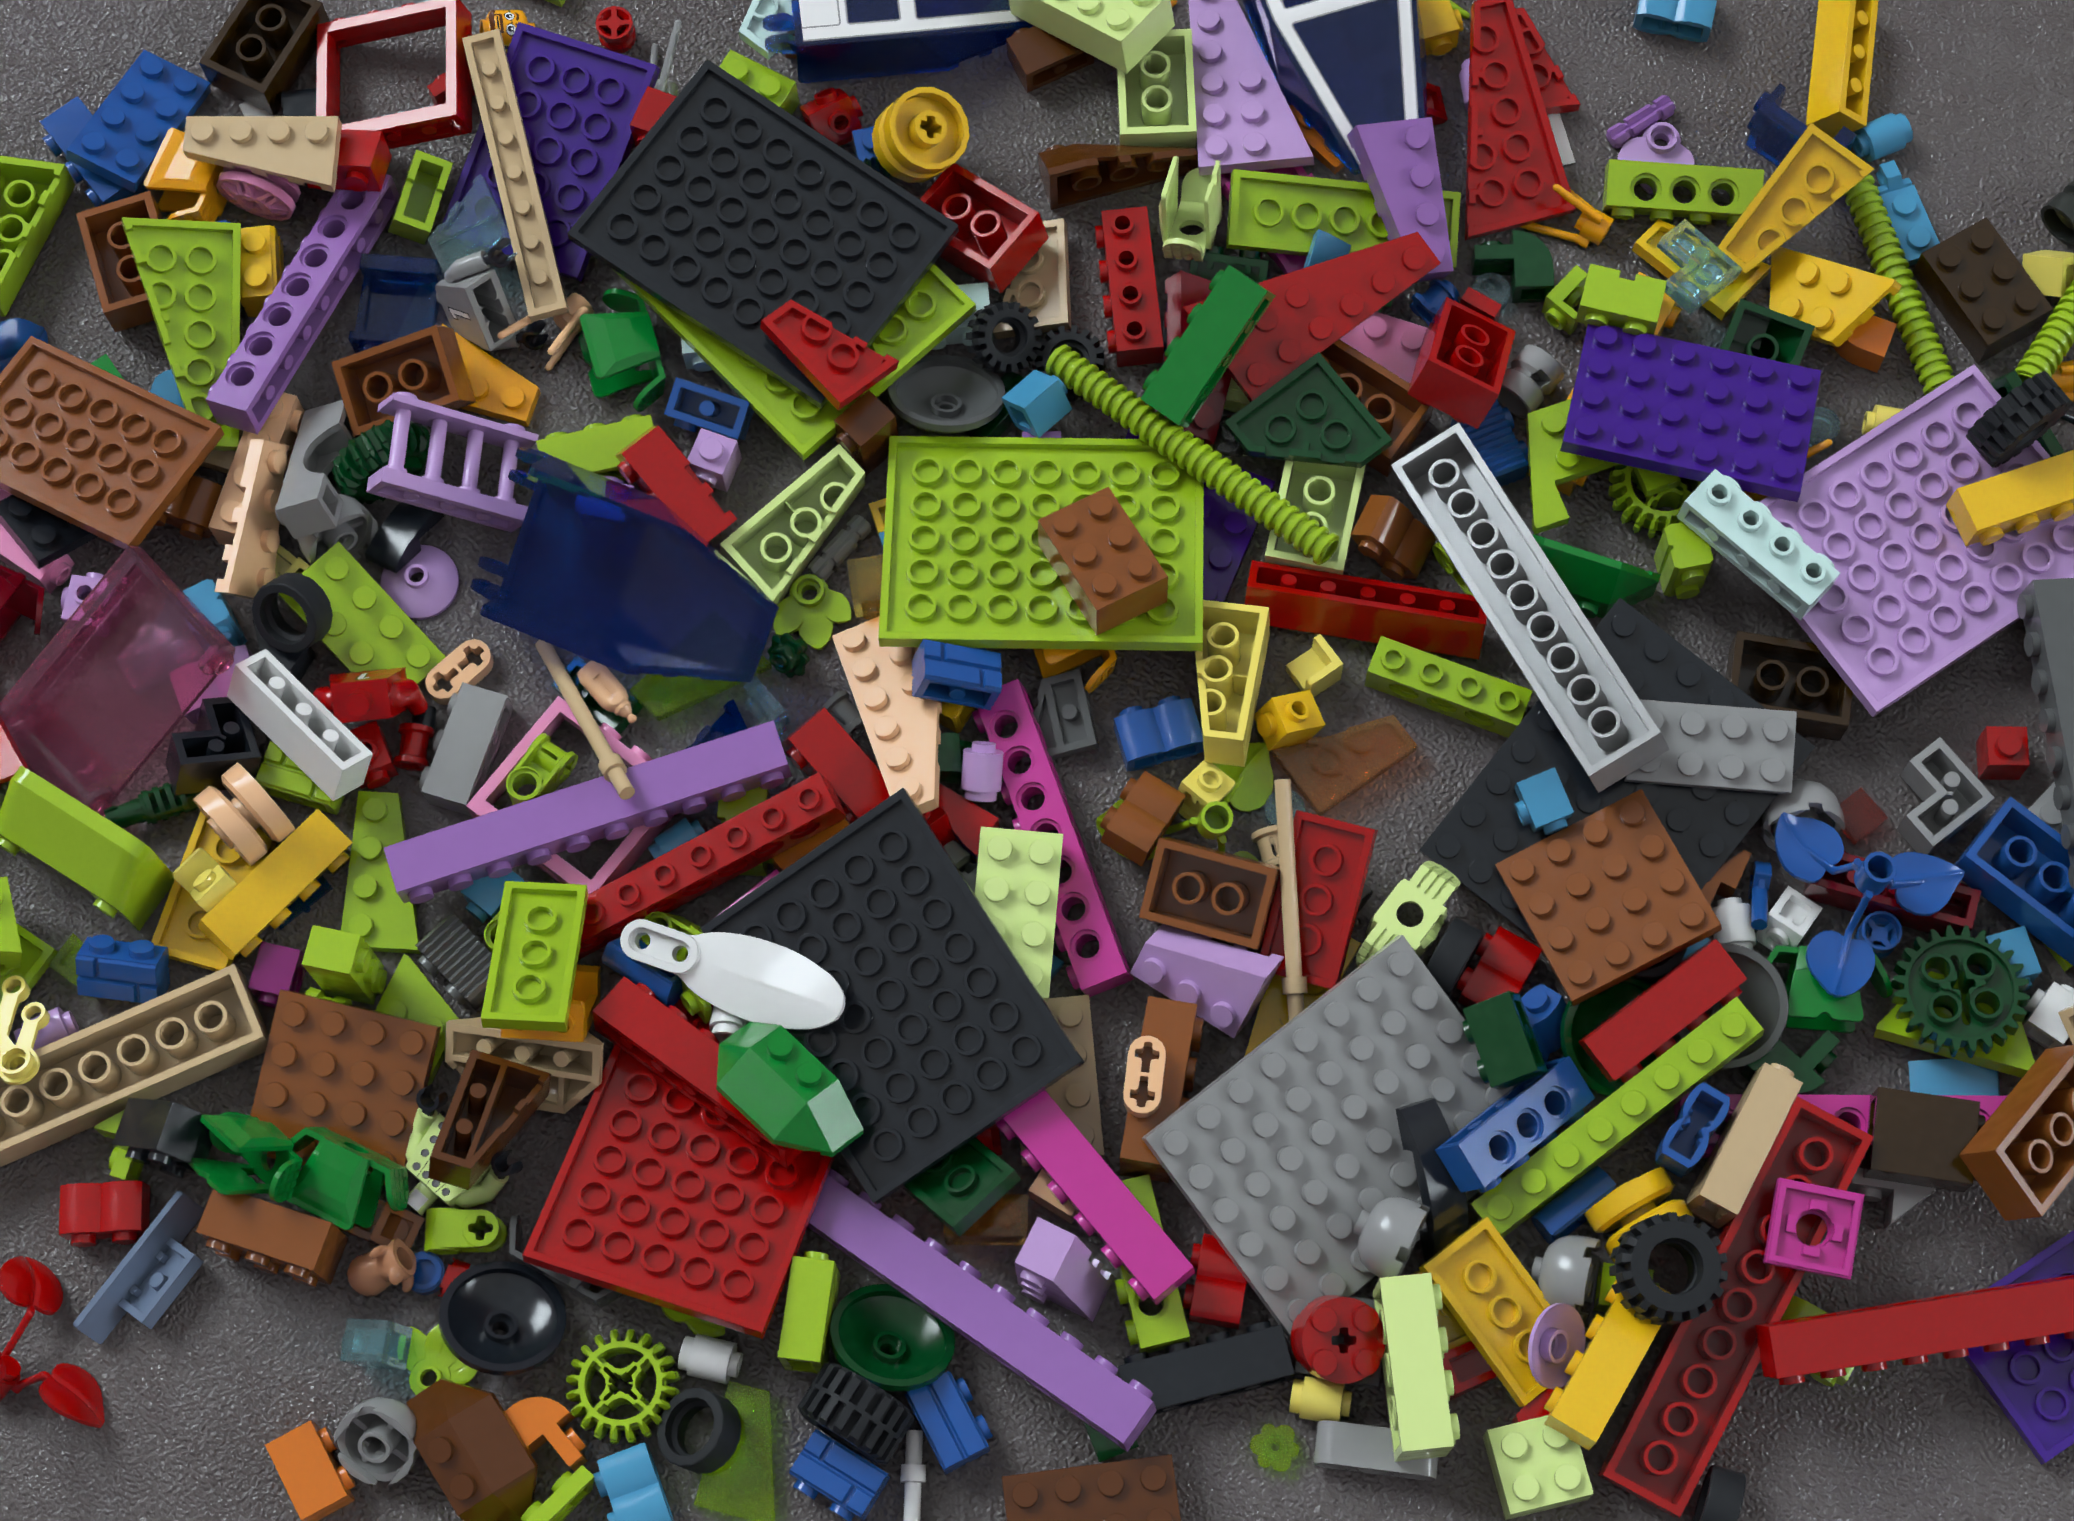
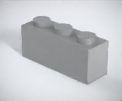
M462 682L459 693H454L451 696L447 707L449 719L444 730L440 729L434 740L433 751L436 752L431 766H426L420 777L419 788L422 789L421 793L428 804L471 816L466 805L487 781L514 709L507 695Z

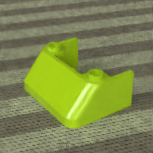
M20 766L11 778L0 809V847L13 856H16L19 851L24 854H31L89 891L96 898L92 905L111 918H114L118 913L132 927L140 931L173 885L174 878L170 869L144 842L29 769Z

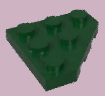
M1319 352L1225 421L1227 430L1245 452L1252 457L1362 468L1392 445V438Z

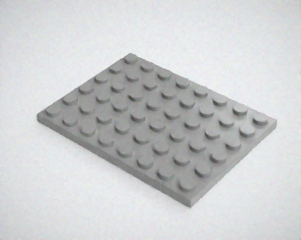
M1398 935L1142 1137V1140L1276 1322L1282 1325V1329L1289 1339L1295 1318L1308 1303L1315 1298L1325 1295L1350 1297L1376 1276L1360 1261L1357 1251L1360 1236L1353 1233L1362 1210L1364 1209L1371 1213L1379 1201L1388 1197H1405L1422 1204L1413 1152L1403 1150L1396 1109L1428 1098H1435L1448 1125L1451 1136H1453L1514 1088L1511 1086L1500 1090L1491 1088L1490 1083H1484L1477 1068V1060L1481 1058L1476 1044L1471 1045L1464 1033L1462 1022L1465 1021L1403 935ZM1479 1190L1467 1191V1201L1478 1193ZM1426 1221L1422 1229L1427 1228ZM1418 1234L1416 1242L1420 1240V1234Z

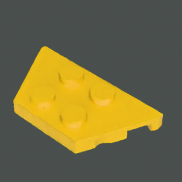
M1779 247L1771 254L1769 309L1815 326L1810 339L1837 348L1853 334L1856 327L1867 322L1875 314L1872 308L1889 292L1895 296L1902 287L1895 279L1787 248Z

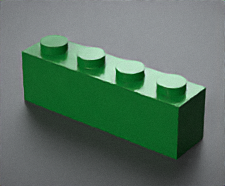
M1228 265L1225 271L1220 270L1214 276L1209 285L1211 293L1203 304L1198 303L1192 309L1186 321L1189 326L1181 338L1177 336L1171 341L1164 354L1167 357L1166 361L1159 371L1154 370L1150 373L1142 387L1145 392L1140 398L1177 425L1185 428L1189 427L1276 296L1230 265Z

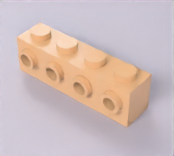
M283 392L258 435L243 431L208 526L219 544H233L236 525L231 520L234 507H238L243 502L245 494L240 489V482L250 440L265 439L286 445V469L288 468L298 429L300 428L305 411L296 395Z

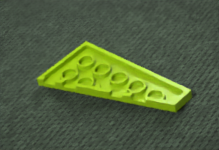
M122 217L121 223L184 409L221 426L224 436L213 450L236 451L239 444V429L217 423L205 399L208 396L210 387L217 382L225 369L229 357L235 353L240 345L241 223Z

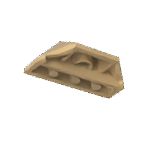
M481 1017L455 1019L446 1022L445 1062L453 1070L456 1068L460 1075L463 1073L472 1049L551 1073L549 1095L537 1110L565 1114L602 1083L604 1043L589 1032L584 1042L501 1038V1029L483 1028Z

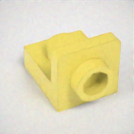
M1203 760L1180 783L1178 790L1187 796L1179 813L1187 820L1191 817H1197L1208 803L1221 801L1234 788L1235 781L1213 763Z
M197 848L172 873L173 878L189 892L196 903L207 913L237 885L229 873L203 848Z

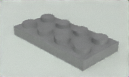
M1640 699L1662 733L1669 750L1625 776V782L1785 795L1792 793L1796 711Z

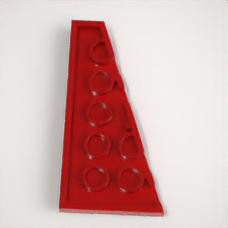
M1415 232L1259 282L1258 284L1276 296L1227 368V372L1248 400L1252 402L1315 354L1326 350L1440 265L1441 262L1421 235ZM1205 300L1184 306L1181 310L1188 318L1192 309L1198 303L1203 304Z

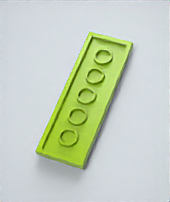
M1233 169L1231 172L1226 248L1307 256L1313 236L1319 229L1350 244L1351 249L1349 253L1387 242L1388 233L1381 216H1378L1374 206V197L1366 182ZM1442 190L1454 270L1457 265L1461 192Z

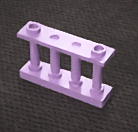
M409 392L393 393L378 404L377 412L395 416L388 465L383 466L368 477L367 493L508 532H513L528 522L530 507L516 504V500L513 499L518 453H522L536 444L539 437L538 434L525 431V428L518 424H500L418 400L416 395ZM410 421L431 427L425 476L422 477L407 473V469L404 468ZM447 432L467 437L462 483L459 487L445 484L441 478ZM483 442L503 448L496 497L481 494L480 490L477 489Z

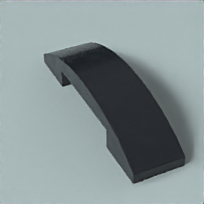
M1428 1098L1396 1109L1403 1150L1413 1152L1422 1204L1430 1207L1426 1218L1427 1228L1419 1230L1425 1262L1469 1229L1466 1192H1460L1435 1149L1452 1137L1435 1098Z

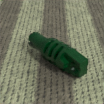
M167 782L162 787L158 788V786H155L150 791H141V794H138L136 799L103 809L108 820L122 829L146 821L147 824L152 823L154 825L159 820L163 819V821H166L171 816L178 817L182 812L189 813L198 809L193 799L200 793L174 795L172 785Z

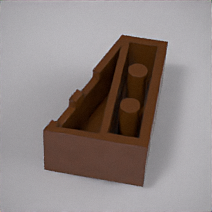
M472 1049L432 1150L428 1178L469 1190L489 1167L492 1157L506 1147L548 1097L551 1073Z

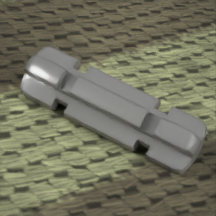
M858 514L854 515L846 524L848 526L847 529H841L822 550V556L817 555L809 564V572L826 581L834 572L832 570L833 567H839L858 546V540L863 541L871 532L870 523L864 517Z

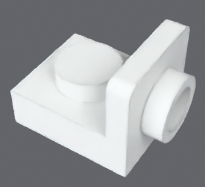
M1788 885L1768 913L1767 928L1756 932V941L1773 951L1776 945L1797 947L1823 908Z

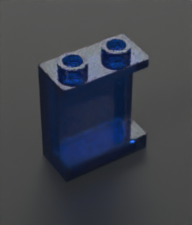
M1781 83L1772 93L1765 91L1754 105L1753 110L1756 113L1747 125V128L1751 131L1746 143L1748 147L1777 167L1808 127L1780 108L1786 91V87ZM1843 126L1833 139L1850 151L1856 134Z
M361 253L359 268L364 278L355 331H349L348 337L355 353L436 325L439 303L436 299L435 286L444 279L438 259Z

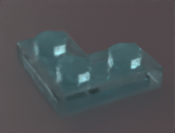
M1686 219L1663 235L1657 245L1663 253L1681 267L1679 271L1666 280L1665 293L1689 314H1692L1736 280L1742 271V268Z

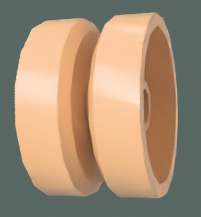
M237 762L221 775L222 784L233 797L231 801L217 788L211 786L203 790L193 801L207 817L208 821L206 822L230 849L234 848L252 866L267 853L266 844L255 831L258 827L272 841L281 842L295 830V827L261 785Z

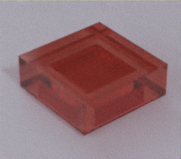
M1862 787L1840 803L1845 820V830H1841L1854 845L1877 829L1888 818Z

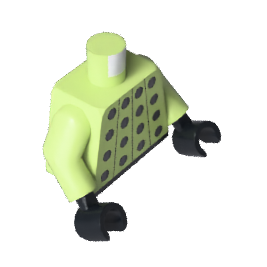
M432 1084L417 1093L416 1101L419 1108L414 1118L413 1131L406 1150L408 1161L406 1168L420 1181L409 1193L408 1205L421 1216L438 1198L449 1208L455 1209L459 1207L467 1209L494 1200L507 1183L509 1175L518 1173L523 1168L521 1161L515 1162L510 1166L507 1164V1157L512 1153V1150L508 1149L497 1152L492 1157L489 1167L469 1190L428 1178L430 1156L447 1114L443 1110L438 1114L436 1109L445 1105L448 1101L446 1092L439 1094L435 1102L431 1099L430 1091L433 1088Z

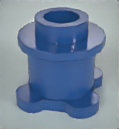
M1433 279L1429 283L1430 288L1422 295L1416 292L1411 297L1413 300L1410 304L1411 310L1417 316H1420L1428 326L1446 297L1459 303L1458 297L1460 294L1457 288L1448 280L1440 281Z

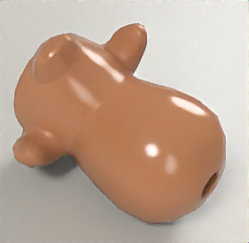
M393 1239L388 1245H379L370 1252L353 1259L347 1270L348 1282L357 1293L369 1297L378 1295L389 1285H398L400 1282L402 1283V1290L409 1292L414 1285V1274L417 1266L416 1257L413 1251L401 1239Z

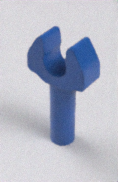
M1754 861L1753 875H1750L1748 899H1751V926L1755 930H1764L1768 924V890L1772 877L1771 863Z

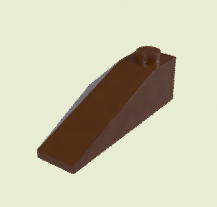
M1071 144L1067 146L1054 145L1047 148L1044 152L1038 153V162L1051 210L1165 181L1173 156L1179 157L1178 177L1185 176L1191 170L1198 168V153L1196 148Z

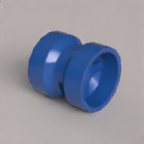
M1876 911L1869 914L1856 930L1854 939L1868 942L1872 946L1874 954L1878 956L1879 960L1887 958L1900 942L1902 926L1893 914L1886 911Z

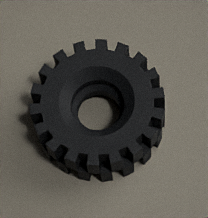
M2046 371L2039 372L2032 378L2025 380L2019 387L2016 386L2007 396L1998 400L1995 406L1989 408L1984 413V416L1978 419L1973 424L1974 426L1968 430L1966 438L1992 468L1999 467L2001 464L2008 462L2012 457H2016L2023 449L2031 446L2036 439L2048 432V429L2054 426L2059 421V418L2068 412L2073 402Z

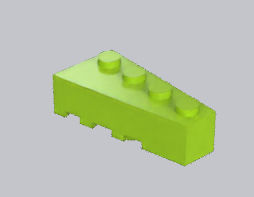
M0 156V316L6 317L76 185L65 164Z

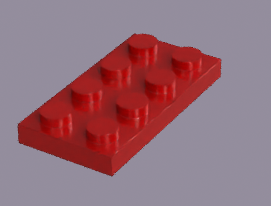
M1296 810L1293 826L1302 977H1307V983L1331 989L1341 979L1378 830ZM1279 876L1260 954L1268 957L1272 953L1284 956L1275 974L1286 977Z

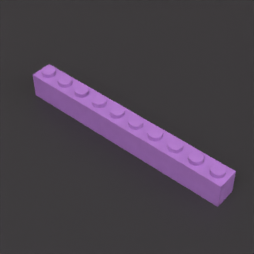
M774 720L627 768L626 775L635 789L634 795L627 800L621 799L612 782L606 781L604 776L383 847L396 892L404 903H423L431 900L434 897V893L450 889V891L463 890L473 885L474 880L489 876V878L503 877L511 873L514 867L526 863L532 866L549 861L552 858L551 855L566 850L569 853L579 852L588 848L591 845L590 842L605 837L607 840L619 839L626 836L630 829L642 825L655 827L668 821L669 816L678 813L695 814L706 809L707 804L721 799L724 802L735 801L745 796L746 791L758 787L762 789L777 787L784 783L785 778L791 777V772Z
M830 1168L807 1226L810 1230L1126 1452L1129 1451L1157 1411L1154 1401L1150 1399L1153 1393L1147 1387L1134 1379L1129 1384L1115 1375L1118 1372V1368L1107 1359L1097 1355L1095 1360H1093L1081 1351L1084 1345L1071 1334L1063 1331L1060 1336L1047 1328L1050 1322L1042 1314L1031 1307L1024 1312L1013 1304L1016 1298L998 1284H995L992 1289L979 1280L982 1274L973 1266L963 1260L959 1265L945 1257L948 1254V1250L930 1237L925 1242L912 1234L915 1228L908 1221L897 1214L892 1219L879 1211L882 1207L880 1203L874 1204L864 1191L859 1196L846 1188L849 1182Z

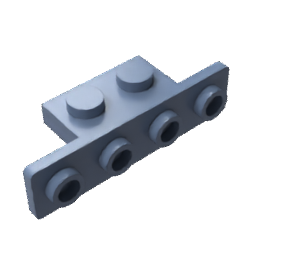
M177 1191L76 1318L73 1326L98 1344L104 1342L126 1312L149 1329H152L204 1263V1261L180 1243L202 1217L205 1209L183 1192Z

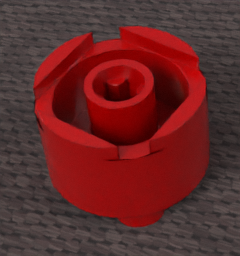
M1325 1295L1315 1298L1297 1315L1291 1329V1347L1298 1362L1316 1378L1333 1383H1354L1372 1375L1377 1371L1386 1345H1383V1324L1378 1313L1366 1303L1355 1298L1338 1295ZM1339 1333L1344 1334V1342L1339 1343V1345L1332 1344V1336H1337Z

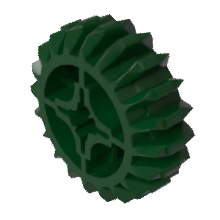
M385 420L381 425H373L368 431L361 432L360 436L356 439L349 440L347 447L340 449L338 452L339 456L333 461L334 467L332 472L335 476L334 480L343 495L351 496L361 504L364 502L372 504L376 500L384 501L386 499L385 497L367 493L366 490L368 477L383 466L388 465L394 421ZM410 421L404 468L407 469V473L421 476L425 474L430 433L422 424Z

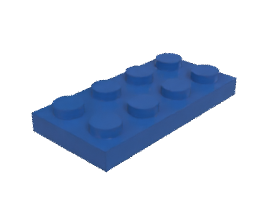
M143 50L66 149V159L135 193L144 181L167 131L170 128L182 131L186 125V116H193L210 94L211 82Z

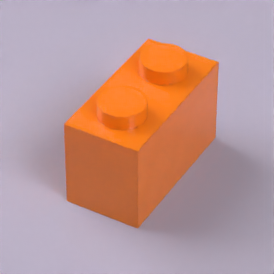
M310 1420L265 1444L301 1521H319L355 1501L350 1490L356 1486L355 1481L342 1465H338L332 1453L338 1447L336 1442L334 1443V1438L327 1426L321 1429L319 1425Z

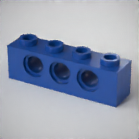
M1570 1056L1545 1062L1547 1073L1517 1084L1435 1149L1461 1193L1477 1189L1480 1193H1484L1493 1189L1501 1183L1500 1175L1507 1169L1513 1170L1526 1163L1530 1159L1528 1152L1534 1147L1540 1148L1557 1137L1555 1130L1562 1125L1572 1124L1585 1114L1583 1108L1593 1101L1595 1097Z

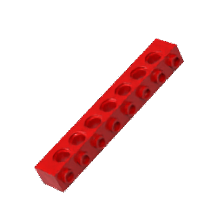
M818 772L589 893L578 960L606 946L607 943L620 938L623 929L630 922L644 919L652 912L668 913L848 818L831 782Z

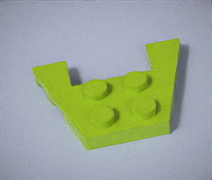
M1571 399L1527 413L1528 464L1530 466V498L1532 502V530L1534 535L1568 524L1570 517L1556 487L1557 485L1620 465L1560 451ZM1633 467L1645 497L1678 487L1681 481L1678 476Z

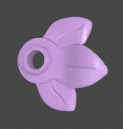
M1667 122L1655 123L1645 130L1642 137L1627 140L1617 160L1694 165L1691 151L1680 144L1679 132L1673 125ZM1662 139L1667 142V145L1659 146L1654 141ZM1640 184L1644 191L1653 195V190L1649 185Z

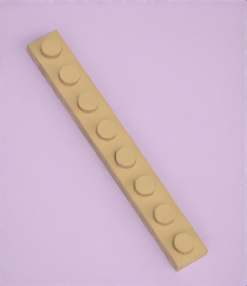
M498 28L464 37L462 41L513 253L517 252L515 261L531 322L569 313L502 34Z

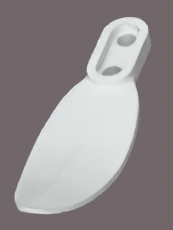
M637 919L630 922L621 933V948L628 957L678 975L687 987L699 997L715 1007L744 1020L782 1025L785 1029L812 1030L832 1024L839 1019L844 1011L846 998L841 986L834 977L808 958L784 946L756 937L726 932L688 935L645 919ZM644 935H649V946L641 949L639 946L640 938ZM686 948L688 950L687 958L682 962H678L676 958L678 950Z

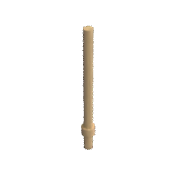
M548 638L538 640L535 647L598 757V767L606 781L612 782L621 799H630L634 795L635 789L626 775L627 767L619 754L612 751Z
M1291 779L1274 780L1286 971V977L1282 978L1283 995L1287 994L1289 1022L1304 1010L1303 994L1308 992L1307 977H1302Z

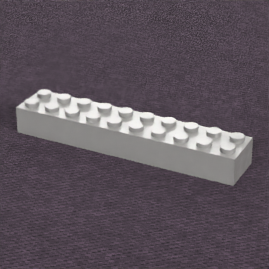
M1458 422L1391 464L1407 493L1598 793L1668 751L1669 747L1657 725L1460 423Z

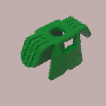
M616 288L608 289L604 292L602 300L607 307L620 313L581 315L580 324L583 334L579 336L578 340L584 362L592 368L588 373V378L593 395L598 399L653 380L639 393L633 403V408L637 412H641L664 394L666 376L660 359L659 347L644 300L633 292ZM648 363L650 370L635 371V367Z
M1776 945L1767 960L1771 964L1773 962L1790 964L1785 985L1789 1001V1014L1785 1028L1852 1033L1855 1029L1854 1022H1860L1863 1019L1860 990L1847 997L1836 998L1829 995L1809 971L1806 963L1807 946L1790 947ZM1875 954V967L1870 981L1881 997L1888 998L1893 994L1891 982L1878 956Z
M225 1112L220 1115H201L200 1121L210 1130L209 1136L212 1144L220 1151L242 1156L249 1163L192 1158L188 1164L198 1175L206 1178L207 1183L223 1195L269 1194V1198L277 1203L292 1198L293 1188L297 1182L296 1178H298L300 1172L298 1169H301L303 1159L293 1151V1142L271 1122L260 1121L257 1117L237 1112ZM268 1151H276V1161L270 1170L267 1164ZM256 1174L265 1184L256 1183L253 1178L248 1176Z
M305 1127L290 1139L294 1144L293 1151L295 1153L306 1148L315 1140L320 1142L303 1166L298 1178H296L297 1182L293 1188L294 1192L292 1198L287 1200L288 1202L344 1230H351L354 1223L363 1228H370L373 1225L385 1180L386 1196L390 1208L393 1211H403L406 1208L409 1199L407 1168L325 1127ZM369 1166L374 1168L372 1173L368 1171Z

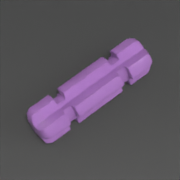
M1661 95L1652 101L1653 105L1647 104L1623 119V124L1618 122L1607 130L1606 138L1615 149L1621 148L1629 138L1632 139L1640 136L1649 126L1658 123V120L1664 121L1672 116L1676 107L1669 96Z

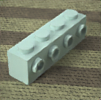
M1716 469L1684 501L1676 516L1800 621L1831 589L1840 575V572L1835 569L1833 562L1827 556L1812 550L1803 542L1801 535L1797 531L1782 525L1772 516L1767 506L1752 500L1741 490L1740 485L1733 478L1722 475Z

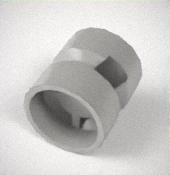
M1525 345L1511 361V368H1507L1505 371L1500 394L1497 398L1499 404L1507 407L1511 414L1526 419L1527 413L1536 411L1544 401L1543 395L1551 394L1564 378L1562 367L1543 349L1535 345Z

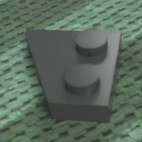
M1080 669L1041 679L1037 695L1038 705L1033 714L1040 725L1048 746L1047 751L1052 760L1100 748L1088 693L1084 689L1086 685L1084 675ZM1021 758L1025 766L1031 765V758Z

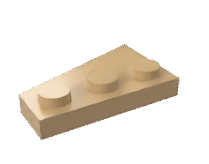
M1064 218L1043 221L1049 238L1012 280L1010 288L1006 289L1003 302L1020 303V308H1029L1031 312L1028 316H1036L1039 321L1034 324V328L1041 329L1042 333L1049 332L1050 330L1058 331V327L1064 325L1065 330L1071 329L1068 230ZM1001 322L994 328L993 334L996 339L1015 337L1013 328L1007 323Z

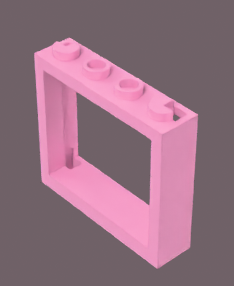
M558 696L469 801L466 807L473 818L498 810L493 804L507 789L506 779L509 773L524 757L529 746L540 734L546 733L551 737L564 720L583 733L564 699ZM603 722L599 726L612 751L619 754L624 764L628 767L652 760L641 748L634 745L630 749L620 742L621 735L608 724ZM674 815L669 816L668 821L655 827L642 825L634 828L592 879H589L557 854L551 855L552 858L549 861L536 866L561 884L587 885L589 894L625 875Z

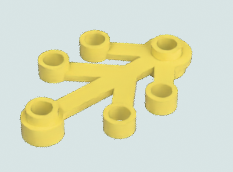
M14 975L7 978L1 987L3 996L0 1003V1077L9 1085H22L33 1079L39 1070L40 1059L33 1048L38 1031L47 1026L50 1021V1014L44 1005L39 1002H32L26 1005L21 1012V1018L24 1023L16 1045L13 1044L9 1035L18 1005L24 1002L30 995V987L24 978ZM21 986L17 992L11 993L15 987ZM41 1013L38 1018L30 1020L34 1014Z

